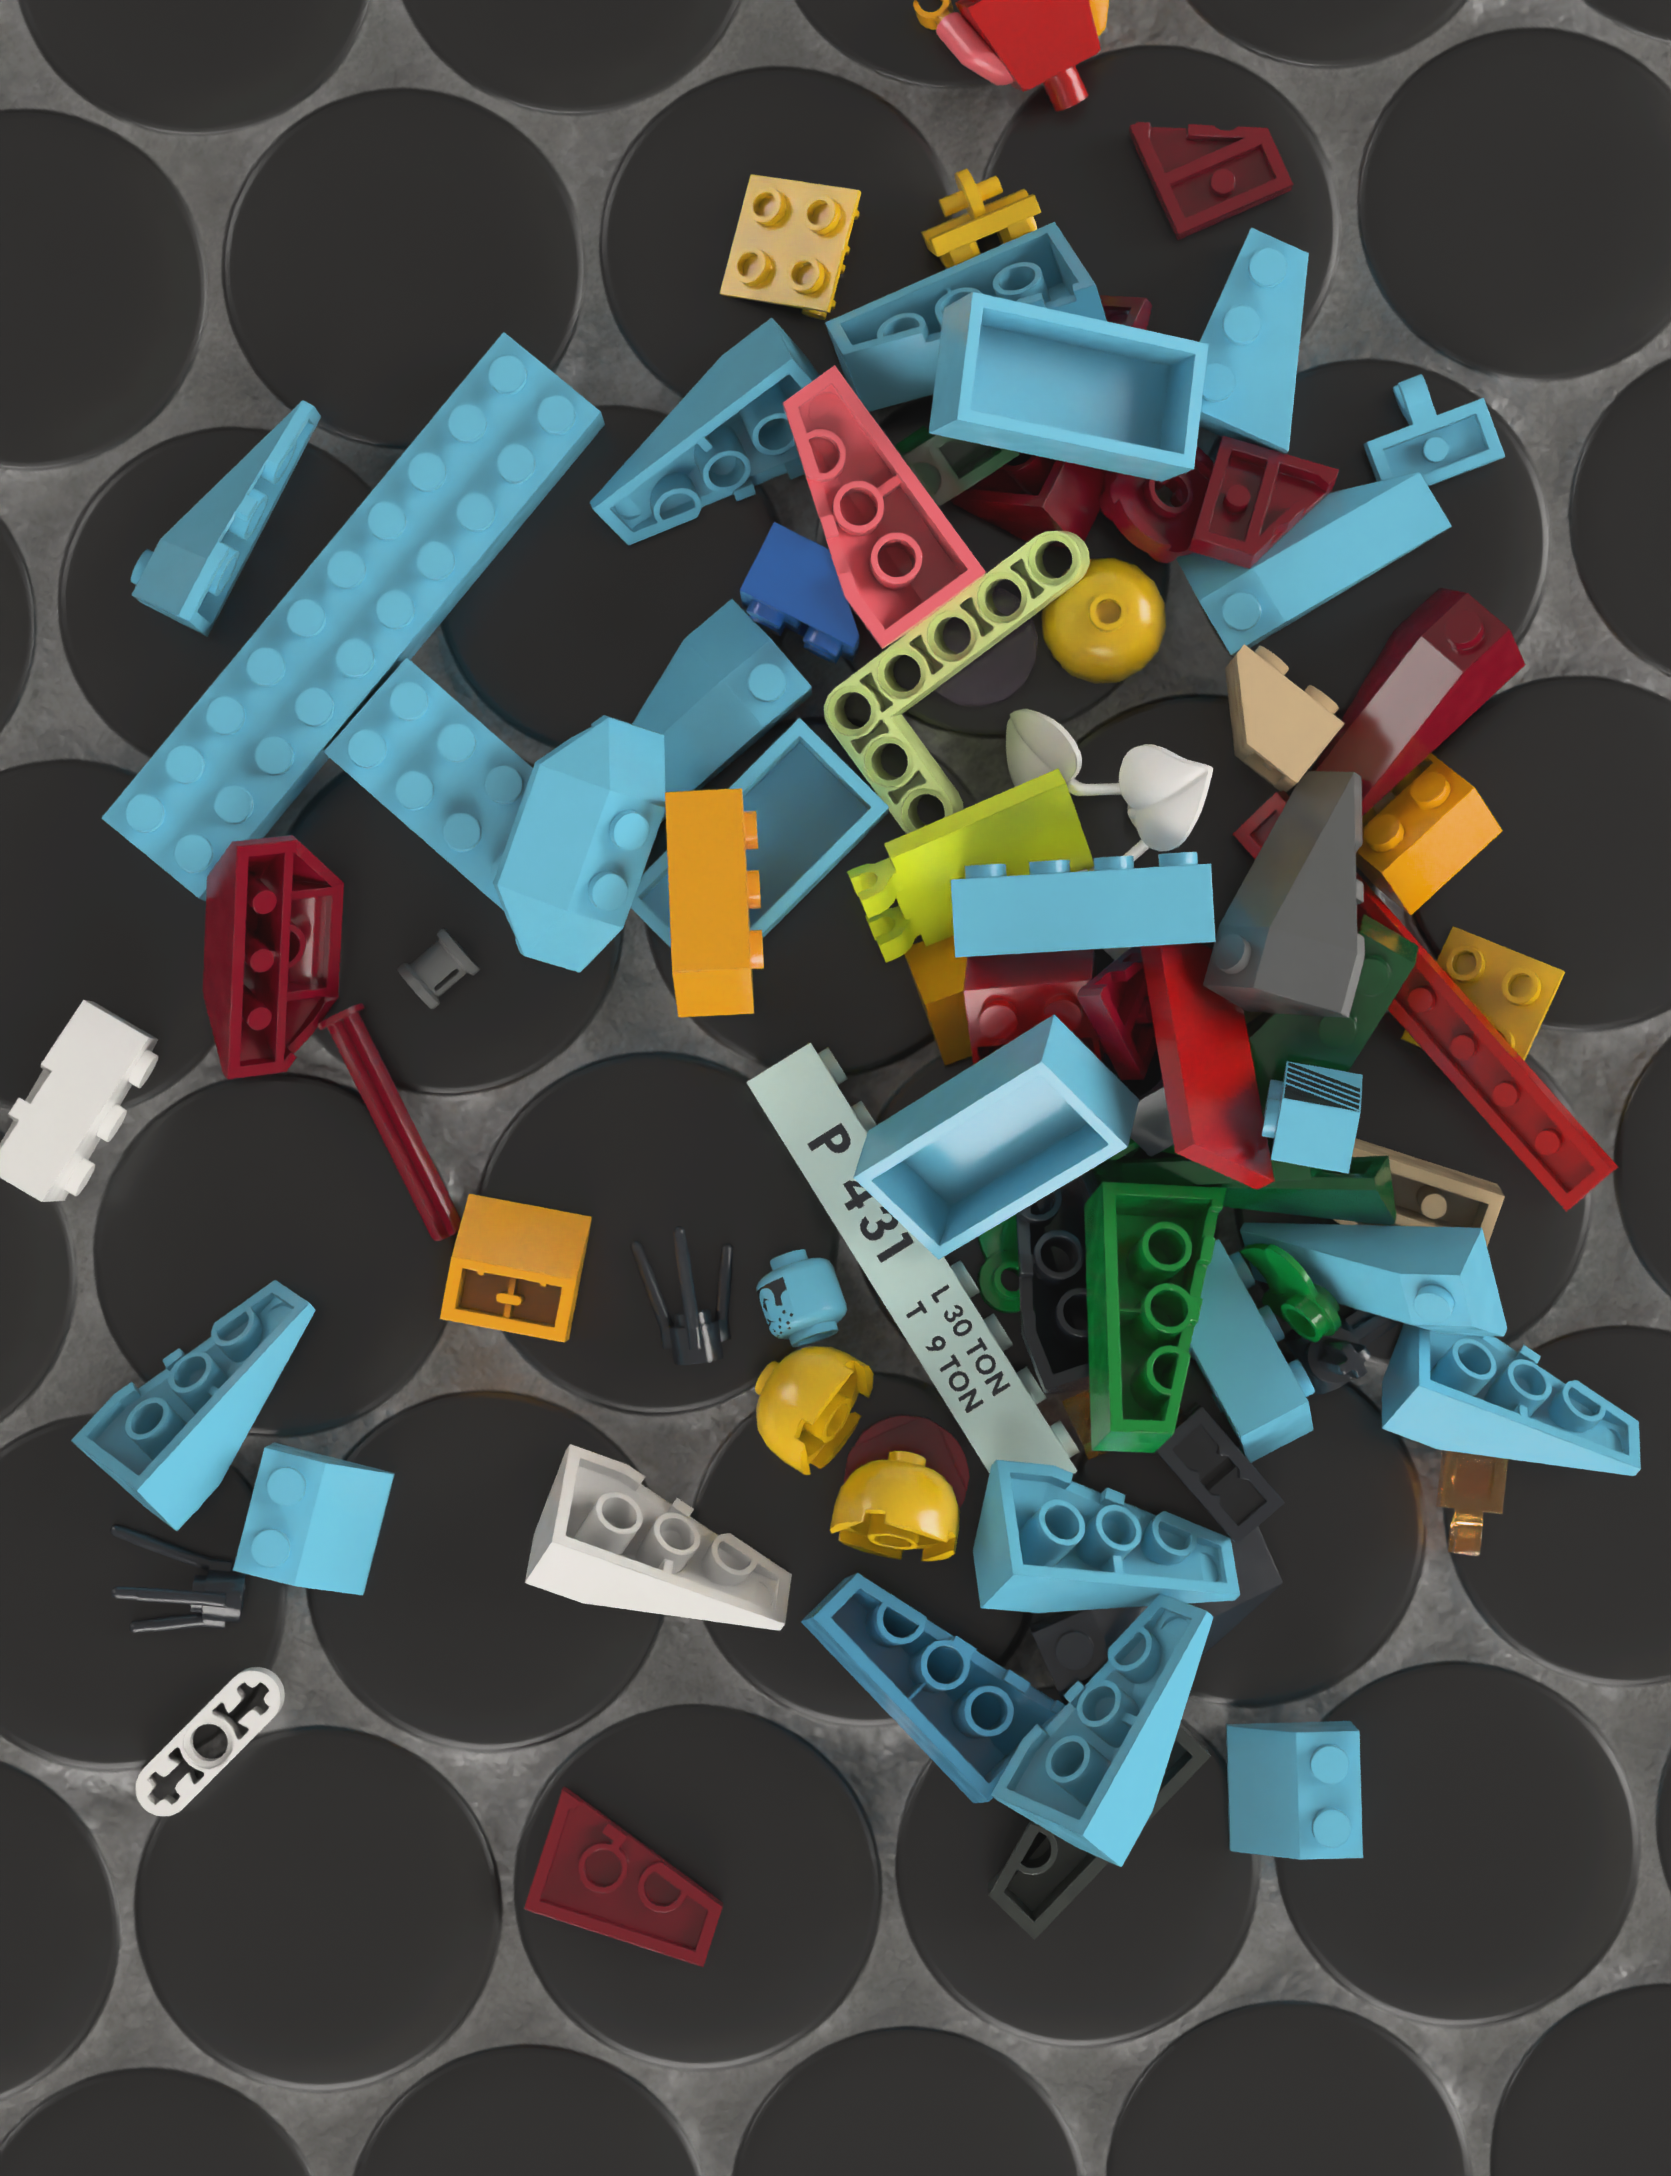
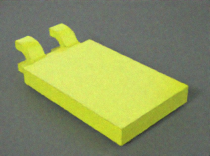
M1057 768L884 844L889 858L875 864L858 866L847 871L866 913L865 917L873 937L877 941L882 956L887 963L904 955L912 947L915 938L919 935L925 946L954 936L951 880L965 879V866L1006 864L1007 876L1030 875L1029 862L1070 860V872H1077L1084 869L1089 871L1094 866V861L1066 781ZM897 899L899 906L889 908Z

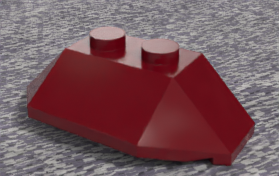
M293 835L232 841L207 876L203 996L222 1072L228 1080L287 1072L297 1058L295 1052L313 1035L318 1027L317 1024L322 1022L338 999L344 882Z

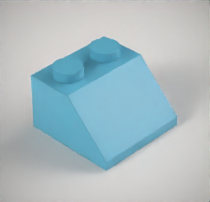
M275 1442L264 1447L233 1571L297 1587L364 1595L395 1473Z
M1351 1721L1226 1724L1230 1851L1298 1860L1363 1858L1360 1731Z

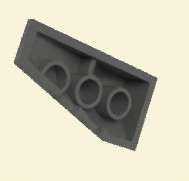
M1306 771L1299 780L1219 925L1203 986L1247 1012L1349 1018L1365 958L1364 937L1357 933V905L1364 903L1363 883L1356 879V852L1363 844L1362 778L1355 772Z

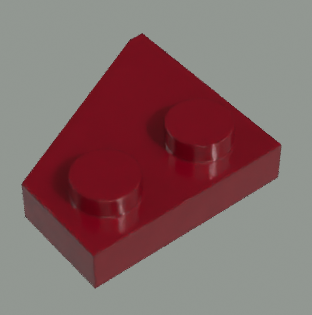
M1137 122L1130 125L1129 134L1177 240L1278 197L1292 189V180L1268 128L1238 126L1233 130H1220L1214 125L1188 124V128L1150 127V122Z
M1222 436L1189 551L1250 569L1332 491L1339 469Z
M1139 946L1128 949L1084 985L1077 995L1099 1037L1103 1052L1109 1056L1121 1080H1144L1157 1048Z

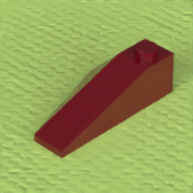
M1099 295L1107 322L1147 330L1152 304L1147 298ZM1019 452L1020 455L950 499L954 505L1027 542L1046 531H1069L1077 534L1085 541L1100 510L1099 496L1105 489L1107 470ZM1055 541L1048 545L1053 547L1068 548L1064 543L1059 541Z
M1439 588L1393 631L1341 719L1344 725L1325 747L1311 771L1355 772L1362 778L1363 817L1526 665L1511 630L1470 594Z

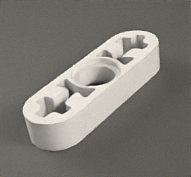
M262 1667L247 1668L237 1674L140 1772L135 1789L141 1806L156 1816H171L180 1812L281 1710L285 1693L279 1677L272 1671ZM245 1682L253 1688L261 1682L269 1690L264 1697V1701L269 1708L265 1712L258 1706L252 1708L238 1722L249 1729L245 1735H241L233 1719L217 1711L216 1708L220 1703H223L227 1712L230 1713L245 1697L244 1691L240 1688L242 1683ZM214 1724L225 1732L228 1746L224 1755L219 1758L208 1759L202 1757L195 1750L193 1736L199 1726ZM178 1747L185 1761L193 1768L202 1771L204 1776L198 1780L191 1769L175 1787L180 1795L178 1800L170 1795L159 1800L152 1793L157 1786V1782L152 1775L156 1771L159 1775L165 1777L183 1761L172 1754L175 1748Z

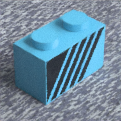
M1287 1061L1283 1081L1270 1080L1261 1136L1273 1138L1271 1160L1349 1174L1361 1113L1363 1075Z

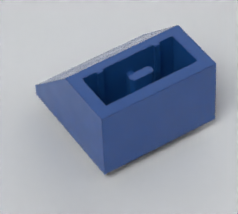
M774 522L740 588L742 606L747 608L746 612L749 614V617L760 628L777 636H781L784 628L804 637L803 641L805 644L803 648L817 657L833 664H837L840 656L853 662L859 651V633L849 603L844 597L829 549Z

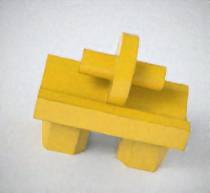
M966 168L954 174L959 191L939 199V204L945 217L964 209L968 213L921 233L927 249L937 257H940L941 262L948 269L981 254L976 240L997 232L1000 243L1003 245L1037 230L1033 216L1040 214L1041 210L1035 195H1028L1025 189L984 205L983 201L1003 193L1000 181L997 176H993L976 184L971 173Z

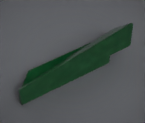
M1267 1137L1271 1157L1273 1138ZM1141 1147L1134 1149L1116 1161L1109 1158L1092 1168L1098 1186L1102 1182L1227 1188L1223 1207L1381 1225H1393L1397 1218L1389 1156L1352 1157L1349 1174L1271 1160L1275 1181L1258 1190L1181 1155L1161 1151L1150 1157Z

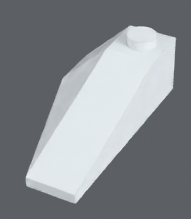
M572 1444L569 1445L534 1533L525 1583L585 1604L778 1631L782 1629L786 1621L792 1574L731 1533L717 1535L690 1517L694 1509L680 1499L676 1498L673 1504L642 1485L641 1483L645 1476L629 1465Z

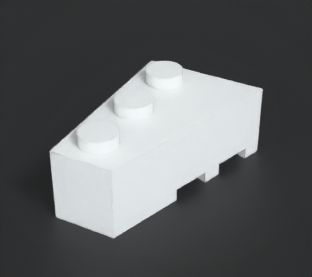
M83 1000L41 1063L43 1071L25 1101L18 1098L8 1113V1117L12 1118L13 1122L0 1143V1178L41 1202L65 1201L69 1193L78 1196L95 1169V1164L89 1161V1158L100 1139L109 1142L118 1131L126 1116L127 1110L120 1105L132 1084L141 1088L152 1073L159 1058L152 1050L159 1039L97 1003Z

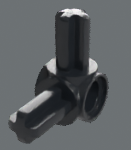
M1353 1309L1343 1317L1338 1314L1341 1320V1327L1332 1336L1324 1335L1318 1342H1312L1291 1329L1285 1335L1284 1341L1295 1360L1298 1359L1302 1364L1316 1394H1324L1341 1387L1353 1378L1359 1379L1368 1372L1364 1362L1371 1357L1370 1351L1366 1346L1401 1322Z

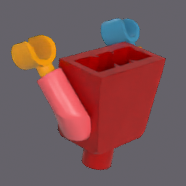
M914 0L913 7L920 24L927 29L936 30L939 38L962 65L994 85L1004 86L1010 84L1012 87L1024 92L1043 83L1055 111L1068 109L1089 96L1075 65L1101 51L1098 36L1106 28L1109 0H959L955 3L959 12H953L951 0H940L943 4L935 12L924 11L917 0Z

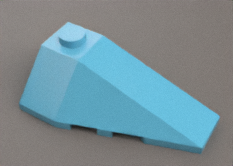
M770 318L716 361L590 501L592 509L629 546L697 518L702 507L734 495L736 501L756 494L754 486L785 473H788L790 479L805 474L785 414L783 402L820 375L800 348L776 321Z
M302 400L160 539L154 552L146 549L142 553L131 575V583L136 585L132 593L134 598L142 604L208 637L321 418V415L313 405Z
M731 599L683 640L632 724L664 735L666 792L698 791L812 696V686L773 640ZM666 809L662 821L666 819Z
M272 1281L216 1321L211 1331V1337L188 1354H185L178 1348L163 1359L166 1369L140 1388H137L133 1382H130L116 1392L71 1441L144 1507L178 1531L222 1482L316 1311L315 1308L308 1301L278 1281Z
M1406 1323L1403 1324L1382 1380V1429L1439 1450L1635 1476L1641 1470L1639 1421L1579 1381L1573 1380L1568 1381L1566 1384L1539 1367L1537 1363L1541 1356L1525 1345L1517 1352L1494 1336L1444 1335Z
M996 1460L991 1465L973 1547L981 1608L1046 1613L1149 1606L1160 1593L1187 1604L1235 1601L1240 1596L1231 1538L1166 1511L1156 1516L1124 1502L1126 1495L1110 1488H1106L1100 1493L1072 1481L1073 1473L1054 1465Z
M1160 1593L1108 1648L1107 1663L1085 1686L1077 1681L1064 1695L1069 1703L1044 1729L1036 1724L1022 1739L991 1796L1071 1845L1122 1867L1153 1811L1213 1616L1206 1610Z

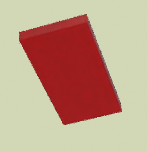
M1202 943L1140 946L1175 1153L1256 1190L1274 1182L1267 1137L1261 1136L1264 1119L1244 1010L1203 986L1213 949Z

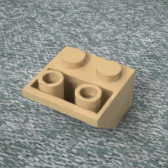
M1244 644L1225 668L1235 756L1279 791L1284 790L1287 792L1299 782L1341 729L1344 722L1334 715L1339 707L1326 694L1312 685H1309L1303 691L1284 675L1289 670V667L1274 653L1263 646H1259L1254 652Z

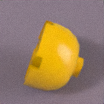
M1116 558L1090 559V564L1084 577L1043 608L1042 611L1043 639L1053 657L1071 676L1094 684L1120 682L1141 671L1157 654L1166 630L1165 603L1155 582L1136 565ZM1070 568L1067 569V570L1062 574V576H1064V575L1070 570Z
M825 1346L804 1347L792 1352L780 1363L772 1361L762 1371L755 1386V1392L760 1395L756 1406L757 1428L766 1445L786 1464L804 1475L811 1474L810 1463L822 1469L843 1448L855 1430L861 1415L856 1412L850 1413L859 1393L867 1398L870 1397L874 1373L868 1365L850 1354Z
M892 1451L888 1455V1460L871 1461L857 1468L841 1486L834 1505L830 1531L831 1534L840 1531L838 1541L866 1553L901 1560L903 1550L923 1549L921 1561H938L949 1559L955 1554L959 1533L960 1510L952 1486L941 1474L925 1467L926 1459L923 1456L906 1451Z

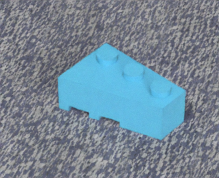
M1252 227L1200 342L1207 343L1209 346L1199 427L1221 437L1227 436L1287 454L1291 434L1309 253Z
M1218 1239L1215 1241L1211 1263L1207 1266L1201 1293L1203 1301L1198 1323L1194 1327L1189 1353L1192 1359L1196 1361L1213 1394L1211 1395L1220 1412L1225 1414L1240 1442V1451L1251 1463L1314 1430L1309 1401L1306 1397L1315 1393V1390L1300 1361L1296 1359L1287 1363L1279 1349L1277 1342L1285 1339V1335L1270 1307L1266 1305L1257 1309L1247 1291L1248 1288L1256 1284L1243 1257L1238 1251L1228 1256L1221 1241Z

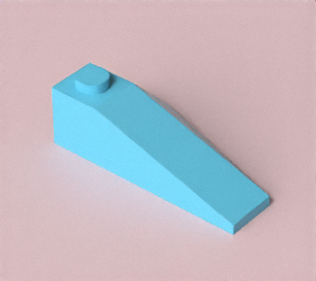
M1418 472L1329 493L1250 569L1197 553L1179 556L1176 559L1230 655L1235 656L1244 644L1249 648L1253 647L1452 526L1421 473Z
M1244 1223L1240 1229L1244 1246L1263 1243L1266 1245L1273 1244L1282 1248L1300 1263L1313 1284L1324 1287L1340 1305L1444 1335L1504 1337L1507 1331L1482 1228ZM1249 1261L1254 1280L1267 1283L1261 1273Z

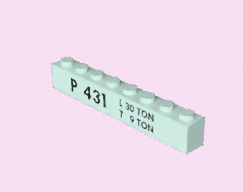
M810 1042L746 1082L988 1472L990 1473L991 1465L996 1460L1054 1465L1073 1474L1076 1473L1077 1470L1069 1458L1080 1451L1062 1422L1059 1420L1049 1426L1036 1406L1047 1398L1027 1367L1017 1373L1013 1369L1003 1352L1013 1346L994 1313L982 1319L970 1298L980 1291L961 1260L952 1266H949L944 1257L938 1260L853 1178L868 1130L875 1127L876 1123L862 1101L850 1107L838 1085L848 1078L830 1049L826 1048L817 1054Z

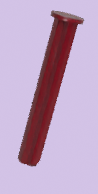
M359 1003L327 1018L317 1025L320 1030L328 1028L431 1238L435 1241H442L458 1233L461 1218L359 1014L360 1011L365 1009L363 1003Z

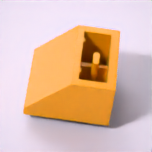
M1430 753L1362 817L1363 844L1356 852V866L1380 891L1411 916L1503 830L1475 787Z
M469 1193L451 1257L440 1319L559 1342L569 1340L592 1217Z

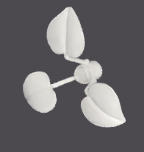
M1020 709L1012 712L1007 722V764L1015 787L1058 768L1066 781L1069 792L1073 795L1123 796L1128 804V816L1137 828L1141 838L1123 856H1133L1135 861L1149 848L1157 851L1172 850L1179 847L1194 828L1207 796L1213 767L1187 760L1163 747L1144 744L1134 747L1123 758L1119 772V783L1084 784L1074 779L1081 769V752L1075 740L1061 724L1042 713L1029 709ZM1131 947L1105 948L1104 951L1116 960Z

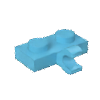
M1422 374L1399 382L1397 386L1393 387L1398 406L1409 426L1364 444L1377 482L1420 472L1428 487L1505 457L1484 398L1437 415Z

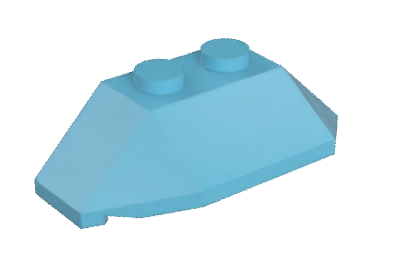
M603 715L593 722L590 728L571 737L535 762L493 881L506 918L516 937V944L523 956L580 973L623 929L666 809L664 735Z

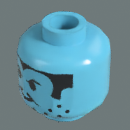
M804 1249L788 1252L772 1259L770 1264L773 1271L766 1274L756 1287L771 1333L778 1339H789L792 1347L815 1343L836 1334L839 1331L837 1323L846 1315L847 1304L831 1262L825 1258L808 1259Z

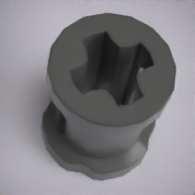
M444 927L437 932L438 940L411 964L402 963L397 968V971L430 1009L440 1004L439 997L466 973L475 975L480 970V967L468 952Z

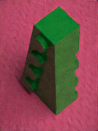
M1102 1182L1084 1204L1092 1451L1154 1453L1174 1434L1191 1357L1189 1349L1203 1301L1201 1293L1207 1266L1211 1263L1216 1241L1214 1233L1218 1214L1223 1208L1227 1188Z

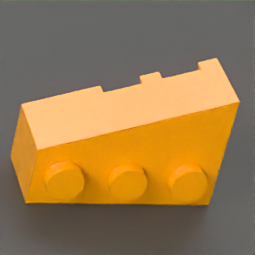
M742 788L665 792L672 975L678 1017L754 1014L752 969L764 968L762 930H750L749 909L761 908L759 870H747L746 850L758 849L756 811H744Z

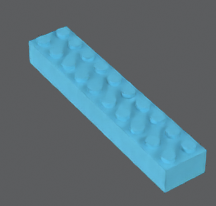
M503 332L112 804L102 819L196 897L206 901L207 876L232 841L264 838L329 759L324 750L406 658L412 659L603 428L605 423L601 411Z

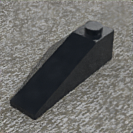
M1092 1169L1016 1214L1021 1335L1044 1393L1090 1390L1084 1204L1099 1187Z
M1259 1527L1255 1528L1238 1544L1231 1539L1240 1596L1235 1601L1188 1603L1208 1611L1213 1616L1201 1657L1283 1583ZM1148 1606L1062 1611L1029 1625L1064 1705L1069 1703L1064 1697L1068 1690L1077 1681L1081 1682L1084 1686L1107 1663L1108 1648Z

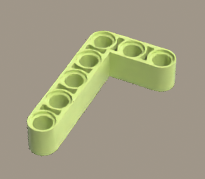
M1046 531L1035 536L835 687L827 696L824 705V718L828 727L877 795L889 806L890 813L907 834L926 826L917 814V805L924 794L936 796L942 802L945 817L963 810V801L959 792L902 714L1084 577L1090 564V555L1085 542L1077 534L1069 531ZM1055 541L1064 543L1072 554L1070 570L1060 578L1050 575L1043 565L1044 551L1050 543ZM1004 579L1013 581L1021 592L1020 606L1015 613L1009 616L997 610L993 603L994 588ZM953 617L962 619L968 624L971 631L970 643L960 653L950 650L943 640L944 626ZM902 655L912 657L920 667L921 677L919 683L912 690L902 688L894 678L893 668L895 662ZM853 692L862 694L871 706L869 721L863 727L853 725L845 715L844 705L846 699ZM889 743L899 745L908 757L907 769L901 777L889 775L882 767L881 754Z

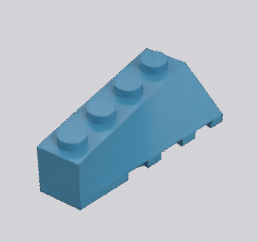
M859 1573L844 1578L801 1621L973 1803L989 1802L993 1798L991 1794L1022 1739L1036 1724L1044 1729L1066 1706L1060 1701H1055L1031 1686L1030 1682L1013 1671L1006 1670L985 1657L963 1639L951 1635L930 1622L926 1616Z

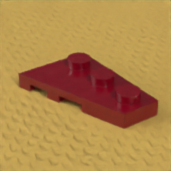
M564 1786L524 1909L704 1967L723 1908V1902Z

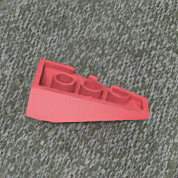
M835 365L783 402L785 414L844 597L883 649L910 632L983 577L986 572Z

